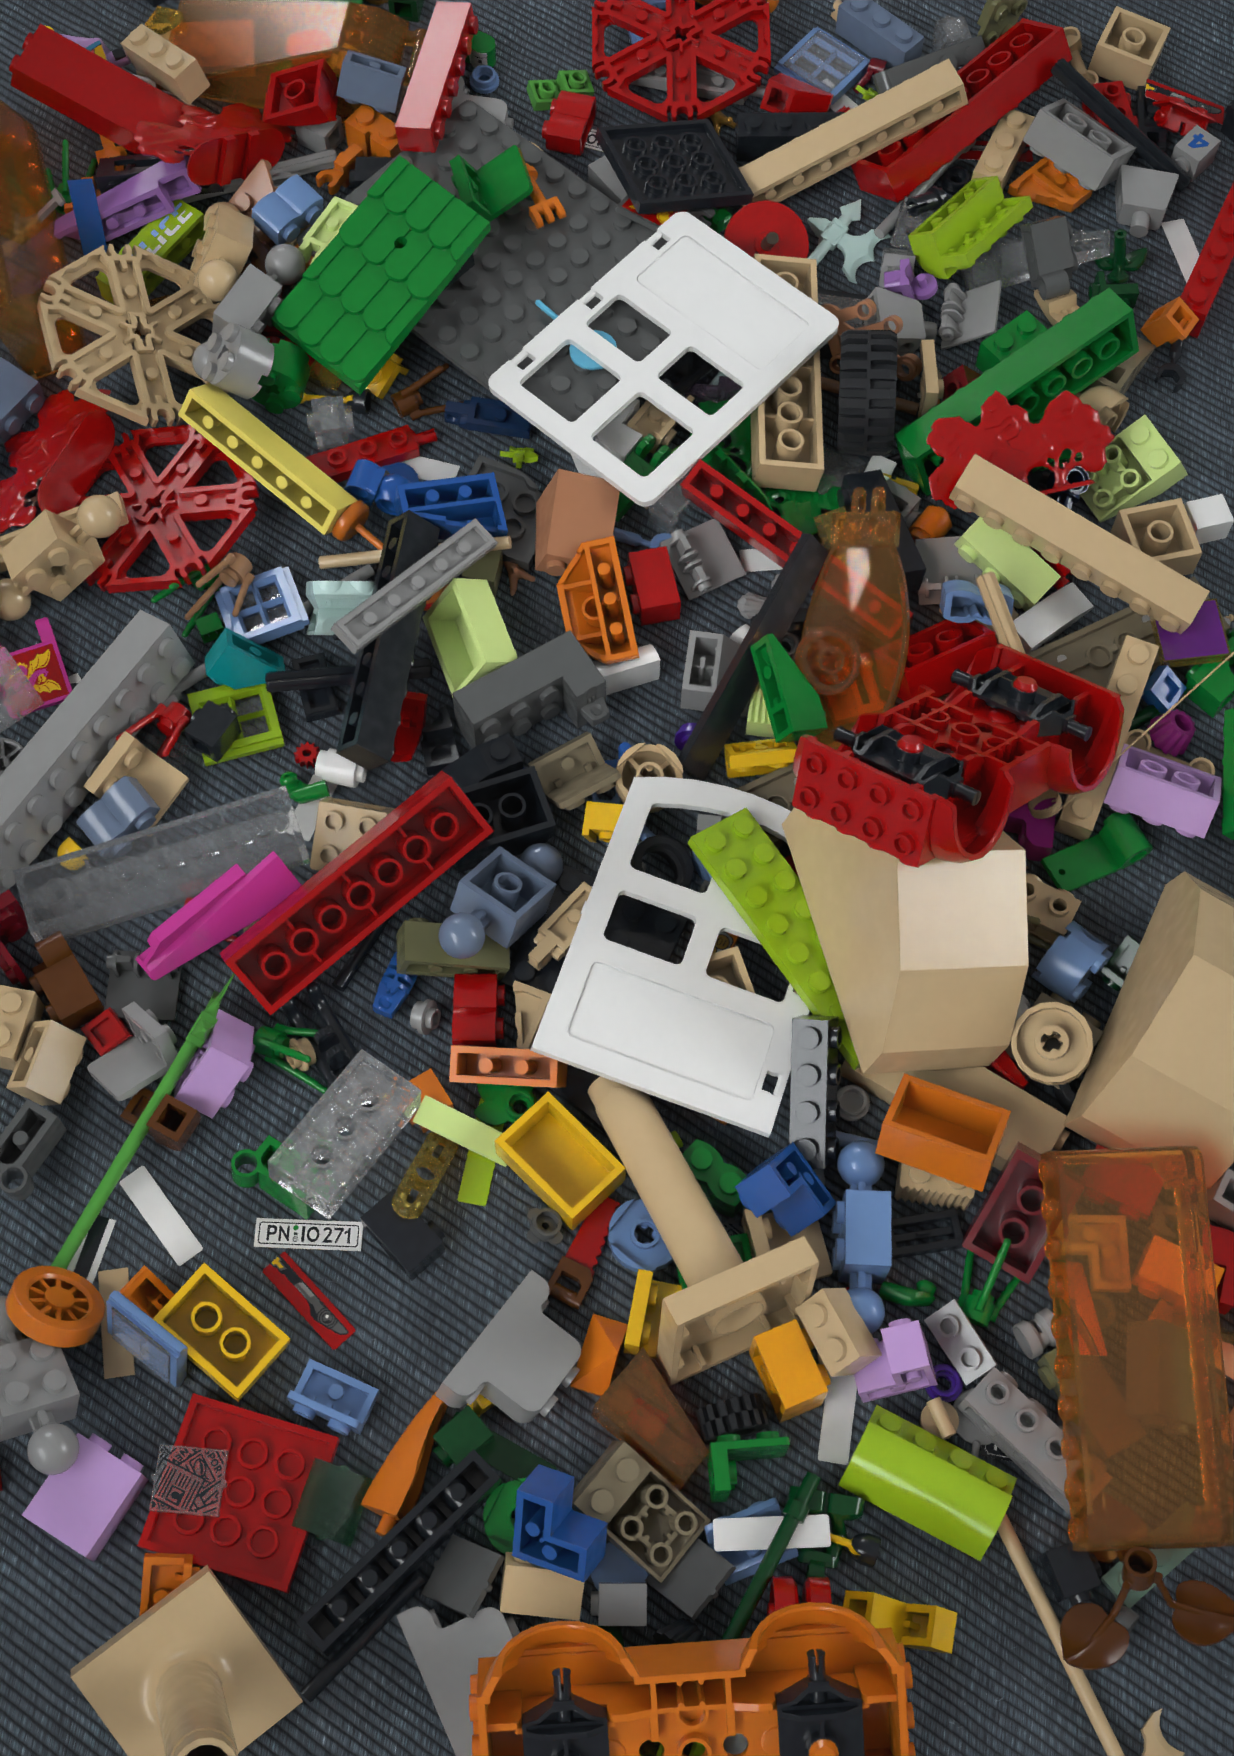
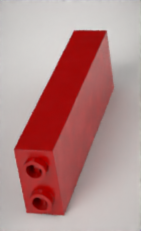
M42 24L38 26L34 34L31 32L27 34L22 49H24L21 56L16 54L9 66V71L12 72L10 86L135 154H141L137 149V146L140 144L133 139L134 133L137 132L136 126L138 122H159L183 128V125L178 122V118L180 115H184L181 112L182 105L187 104ZM178 146L180 149H190L189 147Z

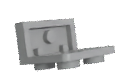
M134 1001L122 1008L134 1036L87 1066L90 1075L117 1101H123L136 1095L139 1090L158 1078L164 1077L178 1054L174 1047L177 1038L172 1029L167 1024L160 1025L157 1017L150 1009L144 1011Z

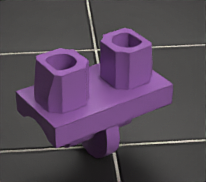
M909 258L900 260V270L884 272V288L886 290L915 300L930 299L937 292L938 284L936 278L929 273H921L915 277Z

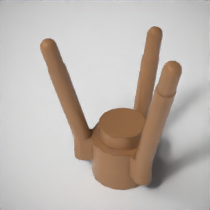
M237 552L228 553L222 562L198 580L195 586L200 588L219 574L216 581L185 614L184 618L190 620L223 583L229 587L241 585L232 615L237 617L249 585L255 579L254 575L250 573L253 566L249 559Z

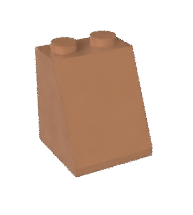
M558 469L536 502L535 570L547 572L552 576H561L576 555V551L582 542L613 536L620 491L603 478Z

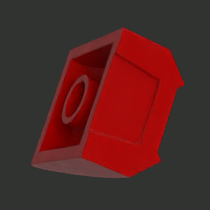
M323 58L271 73L265 95L262 122L282 126H308L337 121L338 96H336L338 81L336 74L326 60Z

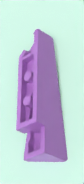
M184 156V160L177 164L160 161L96 197L106 242L174 212V203L172 201L201 192V186L191 182L187 174L189 156ZM74 210L55 220L54 236L57 239L66 236L80 240Z

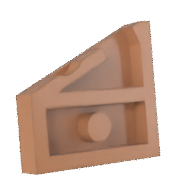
M261 159L228 201V203L238 208L240 213L252 218V208L269 193L275 192L278 188L274 186L269 171L272 169L271 163L268 160ZM254 224L255 235L261 242L266 241L270 248H272L275 243Z

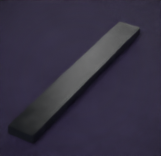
M802 533L678 757L683 770L695 780L705 781L759 683L750 647L766 634L772 633L780 643L782 642L830 554L811 534Z

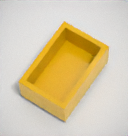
M549 1091L494 1141L496 1154L551 1209L560 1215L562 1221L572 1231L611 1195L626 1178L625 1166Z

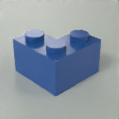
M794 1142L763 1161L735 1186L739 1193L740 1201L748 1210L753 1212L756 1218L771 1209L777 1224L782 1229H786L791 1237L825 1216L836 1205V1201Z
M538 1464L517 1489L512 1556L585 1582L605 1556L608 1523L572 1510L574 1476Z

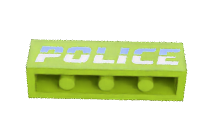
M180 199L172 201L174 203V212L156 219L140 229L139 233L129 243L131 249L136 245L177 265L194 249L196 241L198 239L202 240L206 232L203 230L204 214ZM122 247L119 251V255H123L122 251L124 247ZM100 271L95 278L101 296L114 304L108 278ZM142 271L147 295L149 296L165 278L150 271Z

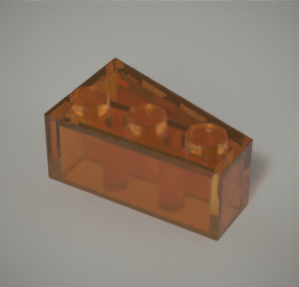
M642 1347L594 1404L591 1417L617 1439L625 1441L669 1483L681 1491L704 1463L709 1450L644 1347Z

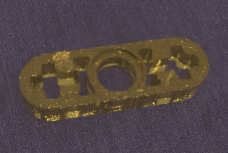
M433 1131L428 1134L392 1198V1207L399 1216L406 1219H415L423 1213L458 1150L457 1143ZM439 1144L442 1145L444 1149L442 1150L439 1158L437 1159L436 1157L432 1156V1154L437 1145ZM419 1167L428 1168L433 1172L434 1179L426 1180L421 1178L416 1169ZM412 1189H415L419 1193L412 1204L408 1203L406 1198H408Z

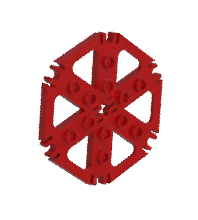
M642 0L594 1V7H592V71L595 74V79L608 77V79L602 81V89L607 91L608 96L663 122H668L667 115L669 112L671 113V121H677V116L682 113L688 116V120H693V112L697 113V120L705 119L757 91V87L761 86L762 77L755 73L761 72L767 75L769 67L771 68L769 1L767 2V0H714L696 11L695 0H666V12ZM745 21H753L758 27V50L751 52L719 37V35ZM610 25H617L643 37L642 40L610 57H607L604 53V31ZM676 34H680L681 36L686 35V40L682 41V39L680 38L676 39ZM696 63L732 79L735 82L734 88L709 102L700 101L697 97ZM667 64V98L664 102L654 103L629 90L630 83Z
M190 425L130 430L134 440H131L128 434L124 432L121 434L124 442L119 446H113L106 461L75 506H80L89 497L85 496V494L98 478L108 470H114L118 473L128 493L119 494L123 498L129 523L120 526L100 548L105 562L84 580V583L86 581L88 585L92 586L98 580L97 584L101 591H108L109 594L169 589V585L172 583H177L180 585L178 588H183L179 577H182L184 582L190 585L192 584L188 576L190 572L200 571L202 576L207 573L204 564H208L210 569L217 566L252 522L258 508L255 501L249 499L259 498L257 491L259 488L249 473ZM184 444L157 477L145 457L147 450L155 446ZM220 460L228 463L237 478V482L233 484L194 487L210 466ZM224 518L232 520L229 529L218 543L208 551L199 549L184 523ZM155 538L170 565L169 570L161 576L127 577L129 568L152 539Z

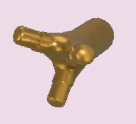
M721 111L709 116L719 136L722 125L733 129L737 125L733 122L732 117L725 116Z

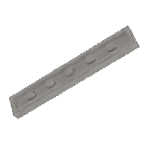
M476 518L334 623L331 630L355 655L451 582L453 578L459 576L493 550L498 542Z

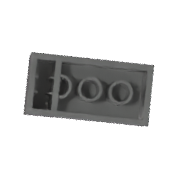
M571 630L452 693L456 725L472 749L506 733H509L511 737L523 735L532 725L543 719L550 720L554 718L562 709L565 710L577 729L588 722L594 727L610 718V711L606 705V680Z

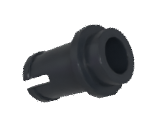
M930 187L926 193L907 199L906 206L916 205L908 208L907 211L912 217L931 210L937 211L947 202V195L942 188Z

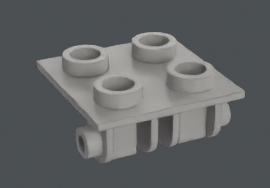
M1001 280L963 292L957 283H949L943 291L945 302L941 307L940 318L942 321L938 331L942 339L941 350L996 333Z
M711 519L685 532L682 528L671 533V538L659 543L661 547L667 546L672 569L689 601L746 575L720 522L716 519Z
M961 536L915 539L916 547L927 568L920 590H918L919 605L940 604L942 583L946 581L964 580L975 586L977 585L976 578L982 575L983 571L974 563H968L959 555L958 548L954 543Z

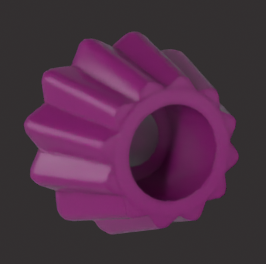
M1176 709L1170 711L1150 729L1149 735L1151 740L1154 741L1156 748L1161 749L1166 755L1171 754L1173 757H1176L1178 754L1183 755L1196 731L1195 723L1184 711L1180 712ZM1163 714L1155 718H1152L1150 720V725L1147 726V729L1152 724H1154V722H1156L1161 716H1163Z

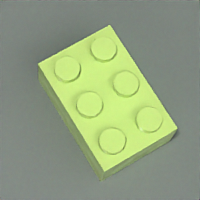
M453 578L422 617L451 695L453 692L518 658L496 604L495 597L486 579Z

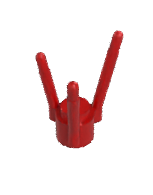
M172 701L167 707L159 703L153 712L125 729V731L132 735L158 718L157 727L167 737L156 755L160 758L167 757L182 731L190 723L192 714L185 706L178 702ZM124 731L116 736L117 741L124 733Z

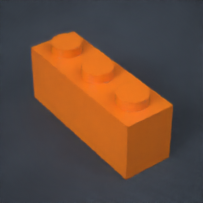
M451 1045L449 1082L561 1088L566 1087L567 1064L530 1051L531 1049Z

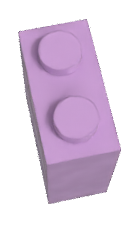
M77 1433L79 1454L75 1463L61 1474L49 1475L22 1516L94 1562L149 1479L140 1473L144 1467L141 1463L125 1453L121 1459H118L108 1452L112 1445L96 1434L92 1433L90 1438L87 1439Z

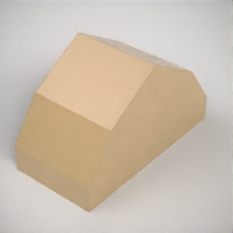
M794 807L782 823V827L862 1074L989 1066L1010 1045L1029 967L1025 849L1002 831L992 850L983 858L964 863L946 862L934 858L917 868L901 863L898 858L884 851L872 849L866 842L852 835L842 834L836 830V827L821 820L812 819L805 812Z
M1184 871L1165 884L1103 1030L1104 1033L1098 1042L1064 1122V1126L1098 1145L1111 1149L1167 1176L1164 1182L1192 1196L1210 1189L1234 1163V899Z

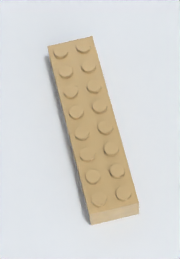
M754 254L753 258L818 303L816 259ZM820 349L751 413L752 481L758 487L816 492L824 472Z

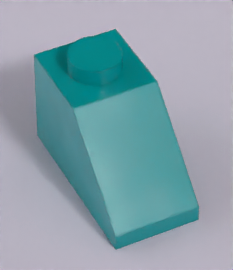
M228 628L223 630L204 657L206 675L216 684L227 685L235 690L264 684L265 674L268 672L285 671L283 656Z

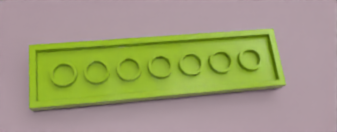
M747 807L691 836L687 844L811 1013L819 1016L839 1017V1026L842 1029V1044L838 1050L853 1070L859 1068V1061L797 874Z

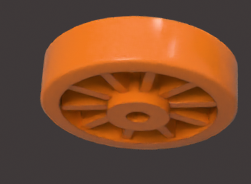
M36 1266L22 1271L15 1278L5 1303L6 1312L10 1320L23 1334L39 1343L61 1348L76 1347L89 1342L97 1333L105 1315L104 1300L92 1283L73 1271L55 1266Z

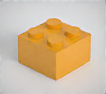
M796 1319L754 1336L749 1350L751 1359L779 1423L822 1406L828 1393L827 1386L831 1385L824 1365L816 1364L810 1351L814 1349L813 1342L806 1329H800Z

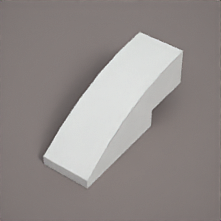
M1073 582L1052 593L1013 621L1026 654L1038 649L1043 644L1046 645L1094 608L1092 603Z

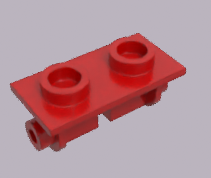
M1169 96L1166 100L1153 102L1154 106L1160 108L1154 115V121L1157 126L1178 133L1182 123L1180 135L1183 137L1196 125L1209 133L1207 130L1208 124L1218 122V119L1207 115L1208 111L1200 107L1190 108L1184 105V100L1177 97Z

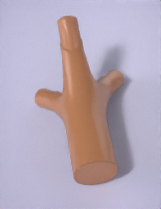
M503 561L509 576L511 596L517 591L519 579L535 581L536 578L528 574L517 564Z

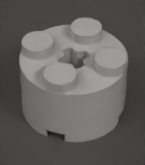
M230 322L219 334L216 332L212 333L207 341L206 349L210 352L207 363L202 370V379L241 398L250 399L262 388V386L257 384L261 376L268 377L274 360V346L268 342V338L237 323Z

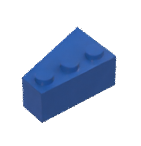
M494 472L396 486L394 500L396 515L399 516L408 510L414 512L440 529L438 539L447 540L475 518L492 537L507 536L508 528Z

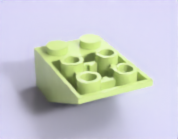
M1143 415L1117 434L1106 447L1107 462L1103 469L1095 473L1087 471L1089 478L1094 480L1095 483L1090 484L1087 491L1080 494V496L1101 523L1116 516L1119 510L1135 507L1162 494L1187 476L1188 473L1148 417Z

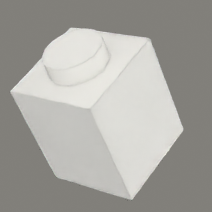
M1223 494L1185 503V509L1199 544L1227 537L1234 518Z

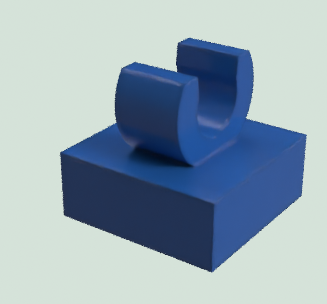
M1168 665L1158 666L1147 681L1141 698L1146 704H1153L1161 714H1164L1178 702L1186 690V686Z

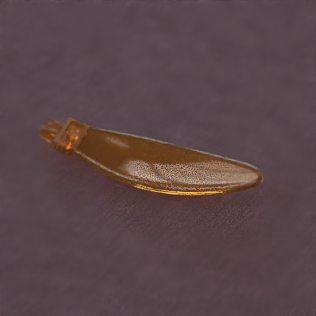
M856 487L852 495L851 512L833 513L832 548L824 562L811 598L799 648L797 666L818 693L822 708L826 713L828 728L815 737L818 738L817 741L836 750L842 744L833 740L834 732L838 727L842 726L851 731L859 715L863 713H883L894 707L907 661L910 636L909 598L905 574L897 547H899L901 513L898 511H885L886 491L883 487L873 488L871 512H865L867 495L864 487Z

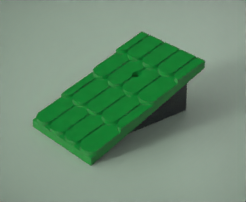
M399 155L367 191V197L341 225L339 233L302 274L303 278L276 308L275 314L271 318L272 325L356 393L361 395L438 296L475 265L473 252L491 231L490 222Z

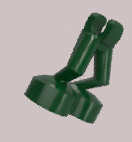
M789 1486L788 1499L794 1498L799 1487ZM816 1490L807 1506L810 1508L808 1515L827 1514L831 1519L832 1534L847 1538L844 1521H854L862 1518L865 1499ZM831 1542V1546L825 1547L823 1552L814 1551V1548H797L799 1555L797 1556V1561L808 1564L806 1579L807 1577H824L825 1568H836L844 1546Z

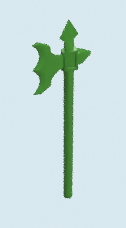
M234 973L220 993L217 991L213 992L208 1004L187 1035L177 1056L51 1266L64 1269L68 1267L149 1131L146 1126L147 1122L166 1093L168 1095L172 1093L197 1049L202 1048L218 1019H216L220 1003L235 975Z

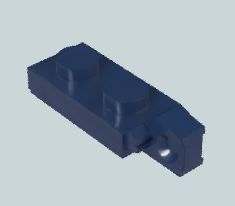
M472 396L471 400H464V403L446 402L444 416L447 423L459 425L460 428L471 431L530 439L532 424L501 400Z

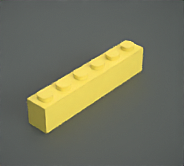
M207 383L189 390L178 416L323 535L331 533L342 513L354 502L358 501L221 388Z

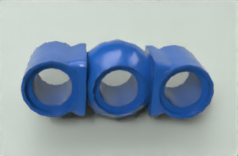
M360 459L356 461L344 489L357 500H362L369 506H372L373 501H375L377 507L382 512L396 515L394 506L396 486L411 482L399 474L385 475V468H381L370 460Z

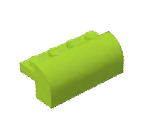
M998 176L974 178L908 235L913 254L916 256L915 258L919 265L927 273L939 279H949L958 269L962 270L973 266L979 256L991 250V245L998 239L1006 236L1008 230L1014 224L1021 222L1024 219L1023 216L1033 208L1030 196L1004 198Z
M876 1405L838 1486L981 1561L1006 1514L1013 1497L1011 1494L1017 1478Z

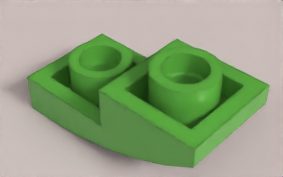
M562 70L558 72L556 80H529L526 88L534 111L550 110L553 98L557 99L561 90L589 96L594 95V89L587 70Z

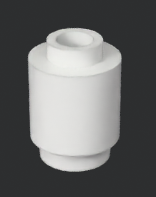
M337 749L320 750L315 764L316 777H321L322 780L328 783L356 788L359 782L364 783L367 769L336 754Z

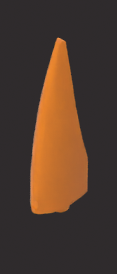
M436 1392L418 1412L396 1442L361 1502L363 1507L382 1516L375 1531L376 1534L382 1537L416 1506L423 1491L427 1465L435 1442L433 1435L438 1432L448 1405L435 1396Z

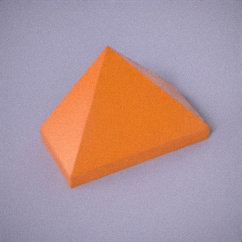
M145 1265L119 1291L152 1319L175 1295Z
M597 1314L592 1315L581 1355L576 1365L580 1371L572 1380L571 1388L607 1398L626 1337L628 1324Z

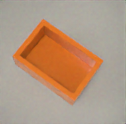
M904 1073L882 1123L875 1153L983 1192L1002 1143L1011 1111Z

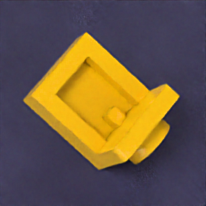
M393 353L366 389H369L376 397L383 399L399 373L407 375L409 369L401 365L403 358Z

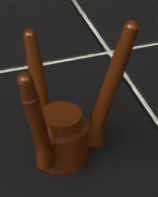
M448 363L439 365L410 386L391 395L392 403L401 418L409 415L411 420L414 421L422 416L445 411L446 404L419 409V406L423 404V400L418 390L449 368Z

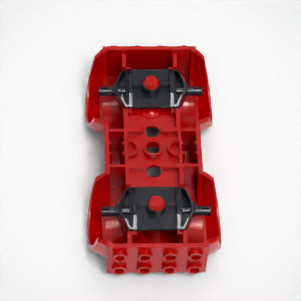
M1001 643L982 648L977 651L966 673L960 669L953 672L951 682L958 685L943 701L935 698L936 691L922 684L919 686L915 697L883 713H863L859 715L851 731L842 726L838 727L834 732L833 740L842 744L837 750L817 741L818 738L812 735L805 734L801 736L793 762V771L797 781L792 806L805 812L812 819L821 820L836 827V830L842 834L852 835L866 842L872 849L884 851L898 858L901 863L907 866L919 868L934 858L953 863H964L983 858L992 850L1000 838L1009 813L1049 789L1062 794L1075 795L1091 791L1102 782L1111 767L1120 740L1124 717V707L1120 699L1121 695Z

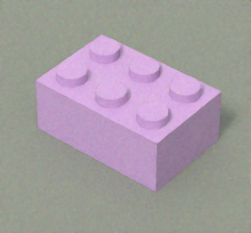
M1124 744L1123 749H1122V752H1123V750L1126 749L1129 745ZM1131 746L1119 757L1103 803L1108 804L1112 810L1118 813L1128 814L1130 812L1142 816V819L1149 824L1156 826L1164 824L1175 828L1183 836L1189 838L1198 836L1204 839L1220 803L1222 778Z

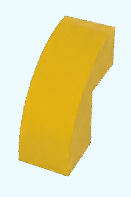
M845 1590L843 1607L862 1615L875 1628L891 1627L897 1643H903L904 1647L952 1654L957 1612L936 1605L904 1603L875 1592Z

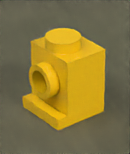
M587 801L582 836L589 842L596 843L597 836H599L600 841L609 843L624 804Z

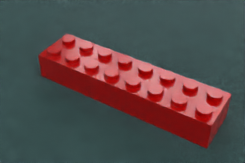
M1025 18L1017 22L957 71L964 83L969 104L851 165L860 190L897 203L906 199L911 191L921 183L929 180L932 174L943 165L951 162L954 156L961 150L973 144L976 138L983 132L995 126L1000 118L1017 108L1019 103L1031 93L1039 90L1041 85L1053 76L1051 69L1059 59L1063 58L1068 63L1073 59L1063 27Z
M441 771L220 952V955L226 965L271 1016L494 832V830L453 778Z

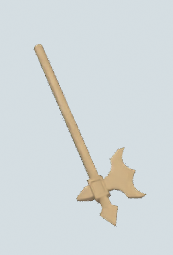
M1005 1514L998 1528V1533L1107 1756H1125L1083 1669L1073 1667L1063 1660L1060 1640L1061 1624L1007 1514ZM1162 1709L1151 1713L1141 1728L1144 1739V1751L1141 1756H1184V1752L1168 1744L1160 1729Z

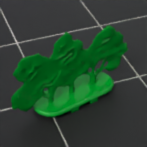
M726 398L718 403L711 400L699 402V409L708 415H713L730 399ZM751 414L729 433L732 440L727 448H722L725 444L720 442L702 459L770 510H772L771 506L778 508L781 518L802 533L814 535L824 528L821 509H841L837 501V492L841 489L842 483L832 476L822 475L816 492L765 488L766 491L763 493L752 481ZM733 447L740 450L738 453L730 452ZM728 455L742 459L747 466L746 472H743ZM780 496L784 498V501L780 503L774 501V499Z

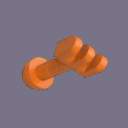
M525 163L533 186L530 197L535 204L529 207V216L536 228L544 227L541 215L544 216L548 224L555 222L553 210L559 219L565 218L566 212L558 197L554 196L546 200L536 183L538 178L537 170L535 167Z

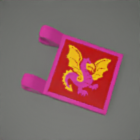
M47 617L35 621L42 643L5 655L0 643V691L10 720L60 704L72 691L52 626Z

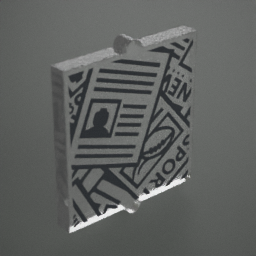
M160 1444L156 1471L151 1475V1480L154 1483L149 1510L219 1517L223 1488H226L228 1485L225 1480L229 1451Z

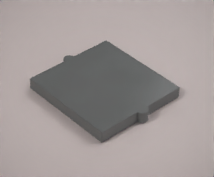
M452 1535L440 1559L434 1562L435 1569L421 1594L450 1609L474 1618L486 1593L492 1590L493 1586L491 1584L505 1557Z
M697 1538L662 1583H659L650 1574L645 1579V1582L692 1620H695L710 1600L719 1596L718 1590L736 1568Z

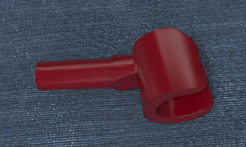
M872 58L867 72L857 85L864 88L871 81L872 75L887 70L885 68L887 61ZM856 85V86L853 88V90H854L855 93L858 94L859 92L856 90V87H857V85Z

